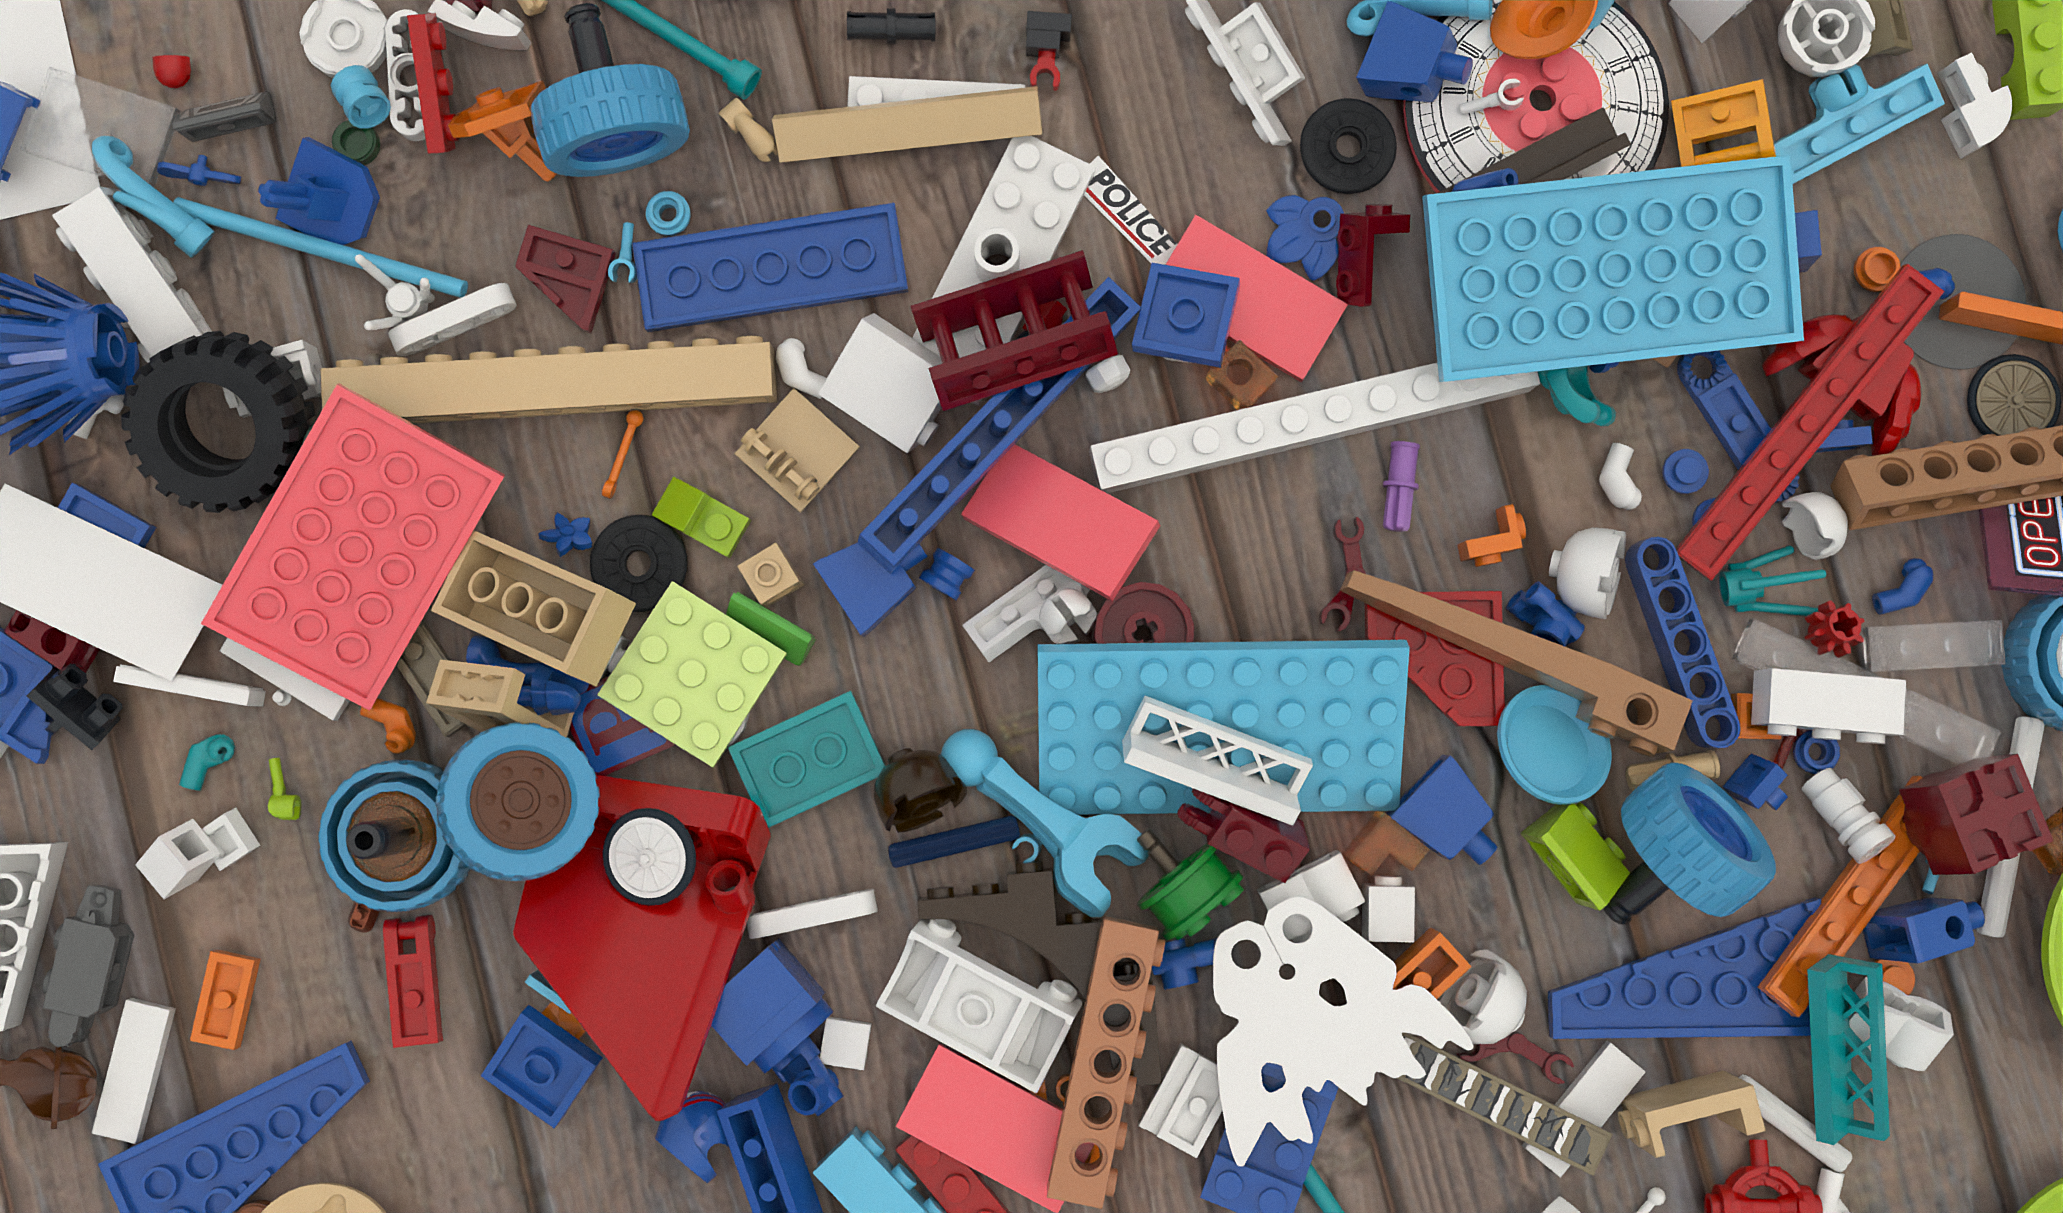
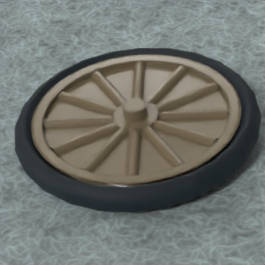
M2010 354L1991 359L1976 372L1968 388V412L1973 424L1982 435L1995 434L2000 436L2019 433L2031 427H2038L2039 429L2054 427L2061 412V392L2056 378L2046 366L2028 356Z

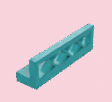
M1828 954L1807 969L1816 1141L1835 1145L1848 1133L1885 1141L1890 1137L1882 964ZM1847 972L1867 975L1868 995L1862 1000L1848 985ZM1855 1011L1870 1027V1038L1864 1043L1849 1025V1016ZM1857 1054L1872 1070V1081L1867 1085L1852 1071L1851 1059ZM1859 1097L1874 1113V1124L1854 1119L1853 1102Z

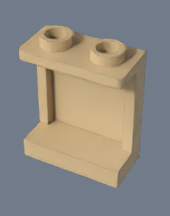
M1724 1070L1627 1095L1621 1102L1623 1111L1618 1112V1121L1626 1139L1631 1138L1634 1144L1655 1158L1665 1156L1660 1135L1662 1128L1717 1114L1719 1120L1746 1135L1766 1131L1754 1085Z

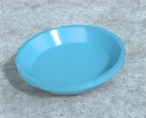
M1547 685L1527 688L1515 695L1507 703L1498 723L1497 738L1499 751L1513 779L1529 794L1552 804H1575L1594 795L1605 783L1612 760L1610 739L1592 733L1587 729L1589 723L1575 718L1581 703L1580 700Z

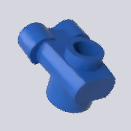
M1538 581L1527 591L1520 590L1512 596L1507 603L1506 609L1523 622L1525 620L1534 628L1531 634L1562 646L1577 641L1582 635L1585 625L1575 617L1577 612L1569 608L1562 600H1556V595Z
M1185 938L1165 942L1160 967L1152 966L1153 974L1161 975L1164 990L1199 982L1196 966L1213 965L1214 948L1217 938L1200 941L1186 947Z
M809 1036L777 1063L772 1070L782 1083L787 1081L790 1084L788 1099L795 1111L802 1115H812L815 1113L817 1116H820L844 1095L838 1087L839 1081L836 1074L824 1066L818 1056L821 1052Z

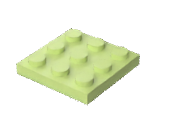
M672 581L597 695L714 768L787 656V653Z

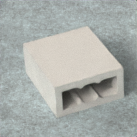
M873 313L861 319L818 395L904 452L909 453L919 444L925 447L939 427V424L934 422V419L942 407L928 368L942 364L940 356Z

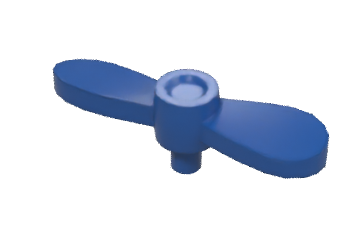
M198 155L197 164H191V167L167 162H159L157 166V172L163 176L188 179L190 183L200 186H206L208 180L240 184L242 178L235 174L211 171L206 166L208 157L204 155Z

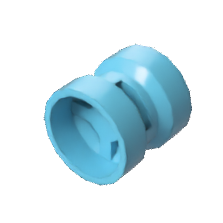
M352 65L343 68L334 76L331 83L332 93L338 103L343 106L344 113L353 126L368 129L379 125L387 118L391 109L390 101L382 89L378 87L376 78L368 68L362 65Z

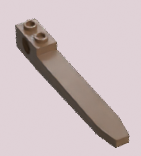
M1355 570L1346 575L1340 591L1386 614L1580 700L1581 703L1575 718L1589 723L1587 729L1592 733L1613 739L1616 735L1630 742L1629 749L1649 757H1655L1656 753L1675 750L1693 700L1608 662L1404 586ZM1629 702L1636 707L1638 712V719L1635 724L1630 722L1626 715V708Z

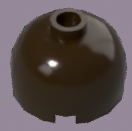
M905 748L895 752L889 757V764L882 769L874 784V800L878 815L885 829L889 832L892 825L895 826L898 833L908 832L928 825L943 817L942 812L937 809L945 806L950 801L955 808L967 795V787L941 754L929 750L913 751L911 748Z

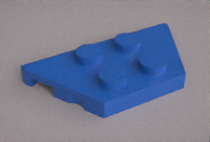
M0 627V740L34 763L45 764L49 756L51 734L45 728L53 721V718L26 697V695L55 666L11 638L4 632L5 629Z

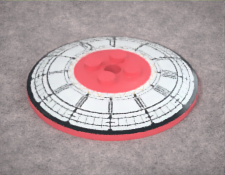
M1493 0L1491 20H1469V17L1440 16L1437 19L1438 22L1451 28L1457 43L1455 54L1471 57L1473 59L1471 75L1464 85L1444 80L1437 98L1432 102L1404 100V123L1410 149L1421 173L1436 193L1604 107L1617 135L1626 132L1631 145L1566 179L1653 170L1662 151L1669 120L1667 82L1662 64L1649 37L1635 19L1615 1L1599 26L1587 29L1568 49L1540 59L1510 57L1501 52L1492 42L1490 36L1491 21L1502 0ZM1515 78L1521 82L1520 86L1503 92L1504 97L1509 101L1524 98L1522 104L1517 109L1507 111L1500 106L1462 115L1460 104L1498 92L1500 85L1507 79ZM1536 90L1546 92L1552 100L1551 109L1547 111L1536 110L1530 103V93Z

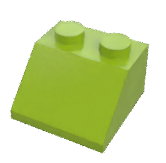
M1581 802L1576 805L1556 804L1520 834L1576 904L1600 911L1609 903L1630 874L1622 863L1626 857L1610 838L1603 840L1593 826L1597 824V820Z

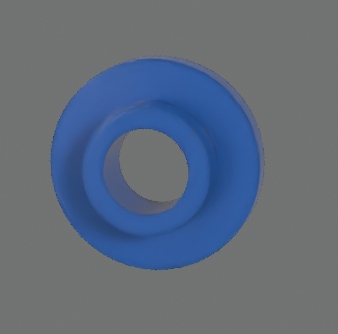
M1807 730L1797 737L1793 746V757L1802 770L1811 774H1817L1826 768L1833 769L1836 766L1840 757V747L1837 740L1812 738V730ZM1814 743L1821 749V755L1816 760L1812 759L1809 755V748Z

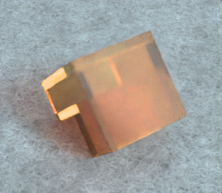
M1376 811L1342 855L1362 872L1372 876L1387 856L1401 868L1412 872L1430 849L1386 813Z

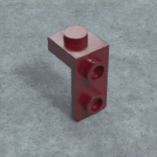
M1365 204V212L1340 213V226L1337 237L1339 255L1336 288L1337 298L1348 305L1359 307L1371 306L1374 234L1410 232V214L1393 213L1392 204Z

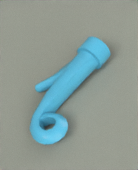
M1363 0L1350 10L1346 22L1347 27L1352 33L1363 37L1373 36L1388 1L1395 2L1425 16L1469 17V20H1491L1493 0Z
M104 135L92 142V154L98 167L120 190L113 194L115 202L135 210L160 226L176 240L174 244L190 258H193L215 234L214 230L199 218L194 219L129 168L133 164V154L123 141Z

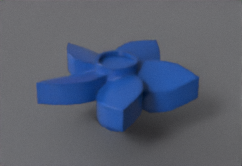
M557 512L554 518L556 529L545 530L539 533V539L546 542H557L556 552L560 557L568 553L573 547L577 550L592 548L591 538L587 534L590 527V518H577L570 523L566 517Z

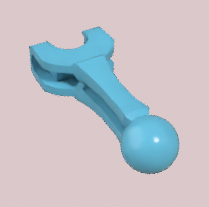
M963 729L952 734L944 743L941 755L947 760L965 786H976L977 791L998 802L1018 818L1045 846L1054 858L1053 880L1058 893L1088 916L1102 917L1110 907L1111 895L1110 891L1095 875L1093 861L1097 856L1109 855L1127 866H1137L1144 863L1149 857L1148 850H1144L1136 840L1142 833L1119 815L1101 814L1083 818L1045 797L1020 777L1002 757H998L995 743L984 732L976 729Z

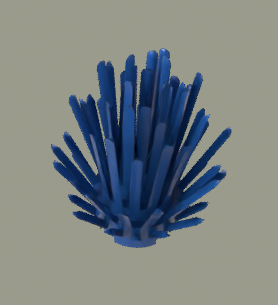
M0 273V280L2 281L0 282V295L11 298L10 300L0 298V307L30 313V315L0 314V417L36 406L30 411L0 425V435L56 409L13 436L9 443V446H11L9 455L29 443L28 447L30 448L37 446L76 416L63 429L65 443L110 397L125 395L127 386L136 385L132 377L139 369L137 342L128 343L121 323L128 322L129 320L116 305L111 303L93 305L34 274V279L39 287L5 273Z

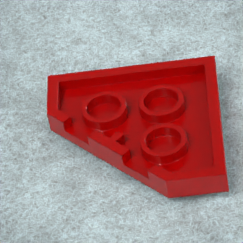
M1502 591L1420 592L1502 623ZM1364 603L1365 638L1367 640H1407L1410 647L1408 680L1455 726H1498L1501 713L1505 708L1504 666Z

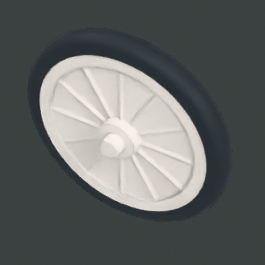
M642 808L626 813L612 825L604 841L603 864L608 879L621 895L635 903L654 906L672 901L687 888L696 867V851L691 835L677 818L659 809Z

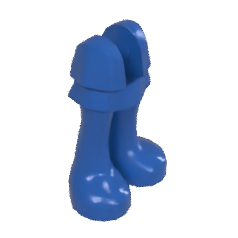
M474 636L468 645L467 663L515 668L525 674L522 685L527 686L521 687L517 704L533 708L538 716L548 712L552 715L573 713L581 702L580 694L589 687V683L542 662L516 663L504 660L501 657L496 641L486 636Z

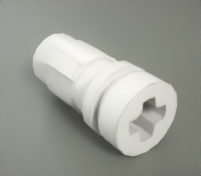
M1832 768L1820 771L1802 787V791L1811 800L1813 807L1829 826L1840 835L1838 841L1843 846H1850L1848 853L1858 864L1864 863L1879 854L1895 839L1896 835L1886 824H1879L1881 818L1877 813H1870L1864 807L1863 802L1866 800L1847 778L1841 780Z

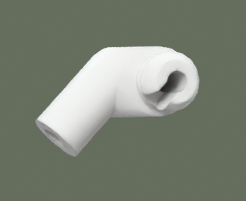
M1612 443L1601 471L1599 482L1614 506L1632 510L1639 505L1642 498L1641 491L1636 488L1626 472L1634 450L1620 443Z

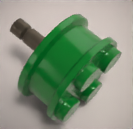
M1150 828L1136 839L1144 850H1148V855L1164 873L1158 882L1140 898L1137 906L1140 910L1149 908L1165 928L1161 935L1166 941L1174 937L1176 940H1180L1187 934L1190 937L1195 935L1210 922L1211 918L1207 915L1208 912L1220 904L1222 907L1227 906L1244 891L1243 887L1239 884L1243 879L1240 871L1231 872L1215 853L1217 849L1207 843L1178 862L1165 845L1159 842V838Z

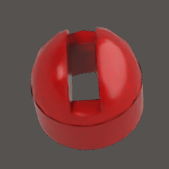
M181 55L152 57L154 74L162 85L176 89L185 86L190 80V57Z

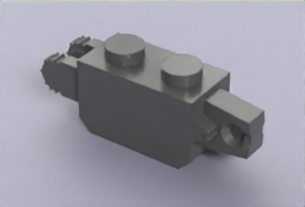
M98 884L88 885L76 916L65 918L64 923L56 931L54 948L57 951L53 967L44 978L42 989L43 993L46 994L43 1008L53 1010L49 1023L50 1031L47 1032L49 1036L47 1038L50 1039L49 1043L51 1042L57 1048L68 1047L76 1042H84L86 1038H89L88 1034L91 1033L89 1029L93 1026L95 1015L105 1013L118 1004L134 939V933L130 926L119 922L122 891L120 889Z

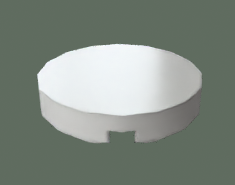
M316 0L303 16L299 32L301 44L304 46V51L311 64L330 78H334L340 70L352 65H362L371 72H374L387 57L386 23L388 20L378 5L372 0Z

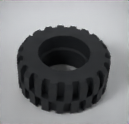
M221 331L206 332L198 337L193 335L149 358L150 362L141 366L132 377L136 385L126 389L123 403L131 408L130 411L121 415L122 429L130 431L131 439L125 441L129 455H138L142 464L136 468L142 476L147 478L151 475L158 482L155 489L164 496L168 497L172 493L180 496L178 499L180 505L193 509L200 503H203L205 512L220 513L227 507L234 512L246 509L254 502L260 503L276 492L303 445L306 432L312 426L308 425L307 421L316 415L314 403L312 401L305 402L302 393L308 390V387L303 377L295 380L288 371L294 365L285 356L276 359L270 355L273 347L262 340L251 345L248 344V335L233 332L225 337ZM200 382L216 384L233 392L243 401L253 418L256 435L253 451L248 457L244 459H229L218 456L206 449L195 438L186 418V400L192 386Z

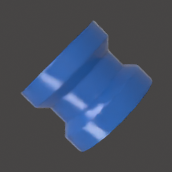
M937 547L933 553V564L930 569L922 571L919 579L957 601L961 595V584L965 579L971 578L975 570Z

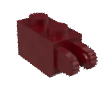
M1194 788L1192 791L1193 795L1204 805H1208L1212 809L1210 813L1198 807L1196 808L1189 803L1182 804L1177 811L1178 817L1184 824L1206 835L1207 844L1283 883H1286L1310 850L1304 822L1298 818L1292 826Z

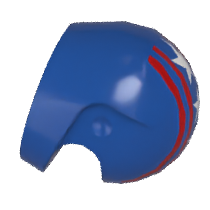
M692 1091L687 1093L682 1110L678 1114L660 1121L655 1139L706 1183H709L717 1176L707 1159L709 1149L718 1143L729 1147L717 1110L727 1103L719 1096L710 1092Z

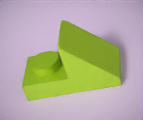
M674 476L652 513V516L729 559L751 522V519Z

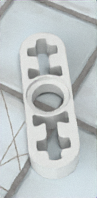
M404 9L392 14L386 23L388 86L391 106L390 120L393 127L404 138L411 141H421L425 139L423 119L416 120L415 128H411L404 121V118L411 117V103L405 97L414 98V108L422 116L417 84L407 87L400 82L401 71L408 65H414L413 53H408L407 42L399 33L405 32L407 29V15L418 14L412 10Z
M498 283L404 322L391 329L388 335L397 356H408L513 311L517 304L508 284Z
M874 889L856 891L750 914L747 922L749 939L878 912Z

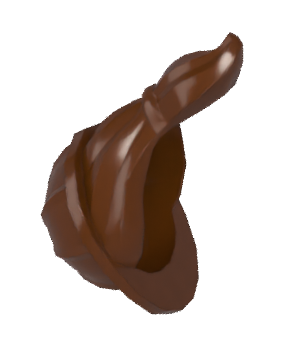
M41 1046L27 1050L16 1060L8 1061L0 1058V1086L7 1085L14 1088L31 1114L41 1120L50 1121L51 1129H57V1122L78 1116L89 1107L96 1096L97 1072L91 1062L79 1053L63 1050L62 1047H55V1050Z

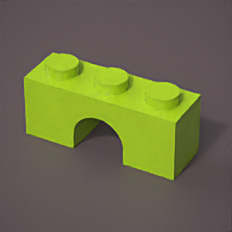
M1992 0L1996 35L2011 34L2014 43L2012 66L2008 73L2000 77L2001 87L2008 85L2012 97L2010 120L2041 118L2053 115L2063 109V0Z

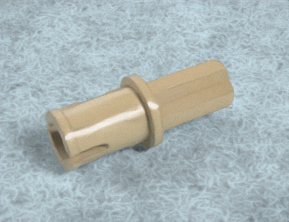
M1712 750L1678 757L1673 753L1666 754L1665 759L1631 764L1627 766L1625 773L1630 790L1634 791L1645 779L1665 764H1684L1713 779L1720 776V764L1716 752Z

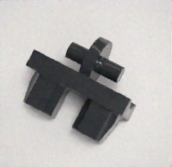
M69 664L62 669L54 667L26 697L54 719L45 728L49 734L54 735L61 727H64L89 749L93 750L120 721L121 718L118 714L122 710L123 704L111 694L102 693L98 698L92 695L83 687L88 682L87 674L75 664Z

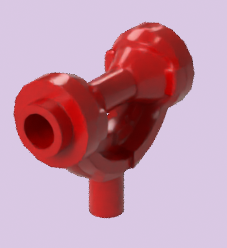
M1749 1140L1750 1166H1740L1726 1179L1724 1184H1715L1711 1193H1707L1704 1199L1705 1213H1823L1821 1199L1818 1194L1813 1193L1810 1186L1799 1185L1788 1172L1781 1169V1166H1769L1767 1140ZM1767 1186L1774 1189L1779 1196L1776 1198H1749L1745 1194L1753 1187Z

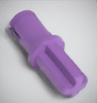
M1393 441L1390 445L1391 455L1388 480L1383 481V487L1387 488L1383 526L1390 531L1403 532L1408 531L1410 528L1413 492L1419 489V485L1415 483L1420 445L1412 442Z

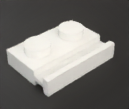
M1180 1043L1162 1077V1084H1158L1138 1122V1126L1197 1158L1222 1112L1217 1063Z

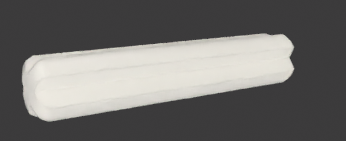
M1744 1074L1738 1077L1754 1085L1761 1115L1765 1120L1830 1169L1841 1173L1847 1168V1165L1852 1160L1851 1152L1839 1143L1830 1145L1816 1141L1815 1125L1751 1077Z

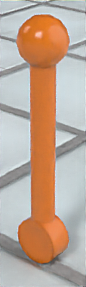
M631 410L626 416L628 426L609 478L602 489V496L609 499L615 493L617 480L636 427L643 423V414L638 410Z

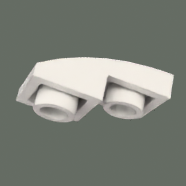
M435 0L428 10V13H436L437 22H442L444 29L469 41L508 50H527L531 45V41L522 30L524 23L504 9H501L497 14L488 7L483 6L477 15L459 1L455 0L450 5L443 0Z

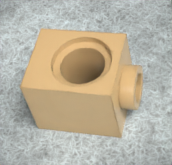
M777 543L772 544L737 566L760 605L766 608L805 585L786 552Z

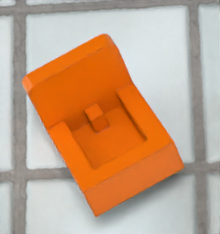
M1513 504L1496 509L1500 534L1466 540L1457 544L1461 562L1474 559L1475 567L1502 562V553L1523 548L1521 540L1526 538L1525 523L1521 513H1515Z

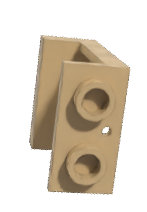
M441 659L426 702L428 705L480 732L498 725L501 726L514 722H519L520 724L536 723L544 728L555 729L566 738L574 712L562 715H552L548 712L538 716L533 708L517 704L525 674L515 668Z

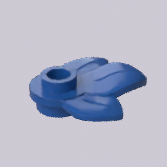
M1289 195L1278 199L1266 210L1268 216L1278 225V228L1269 239L1267 257L1277 263H1291L1302 260L1304 270L1312 281L1325 275L1335 264L1339 253L1336 237L1338 236L1340 226V213H1344L1340 204L1328 197H1318L1307 201L1299 196ZM1320 211H1326L1331 215L1330 224L1324 228L1317 227L1314 223V217Z

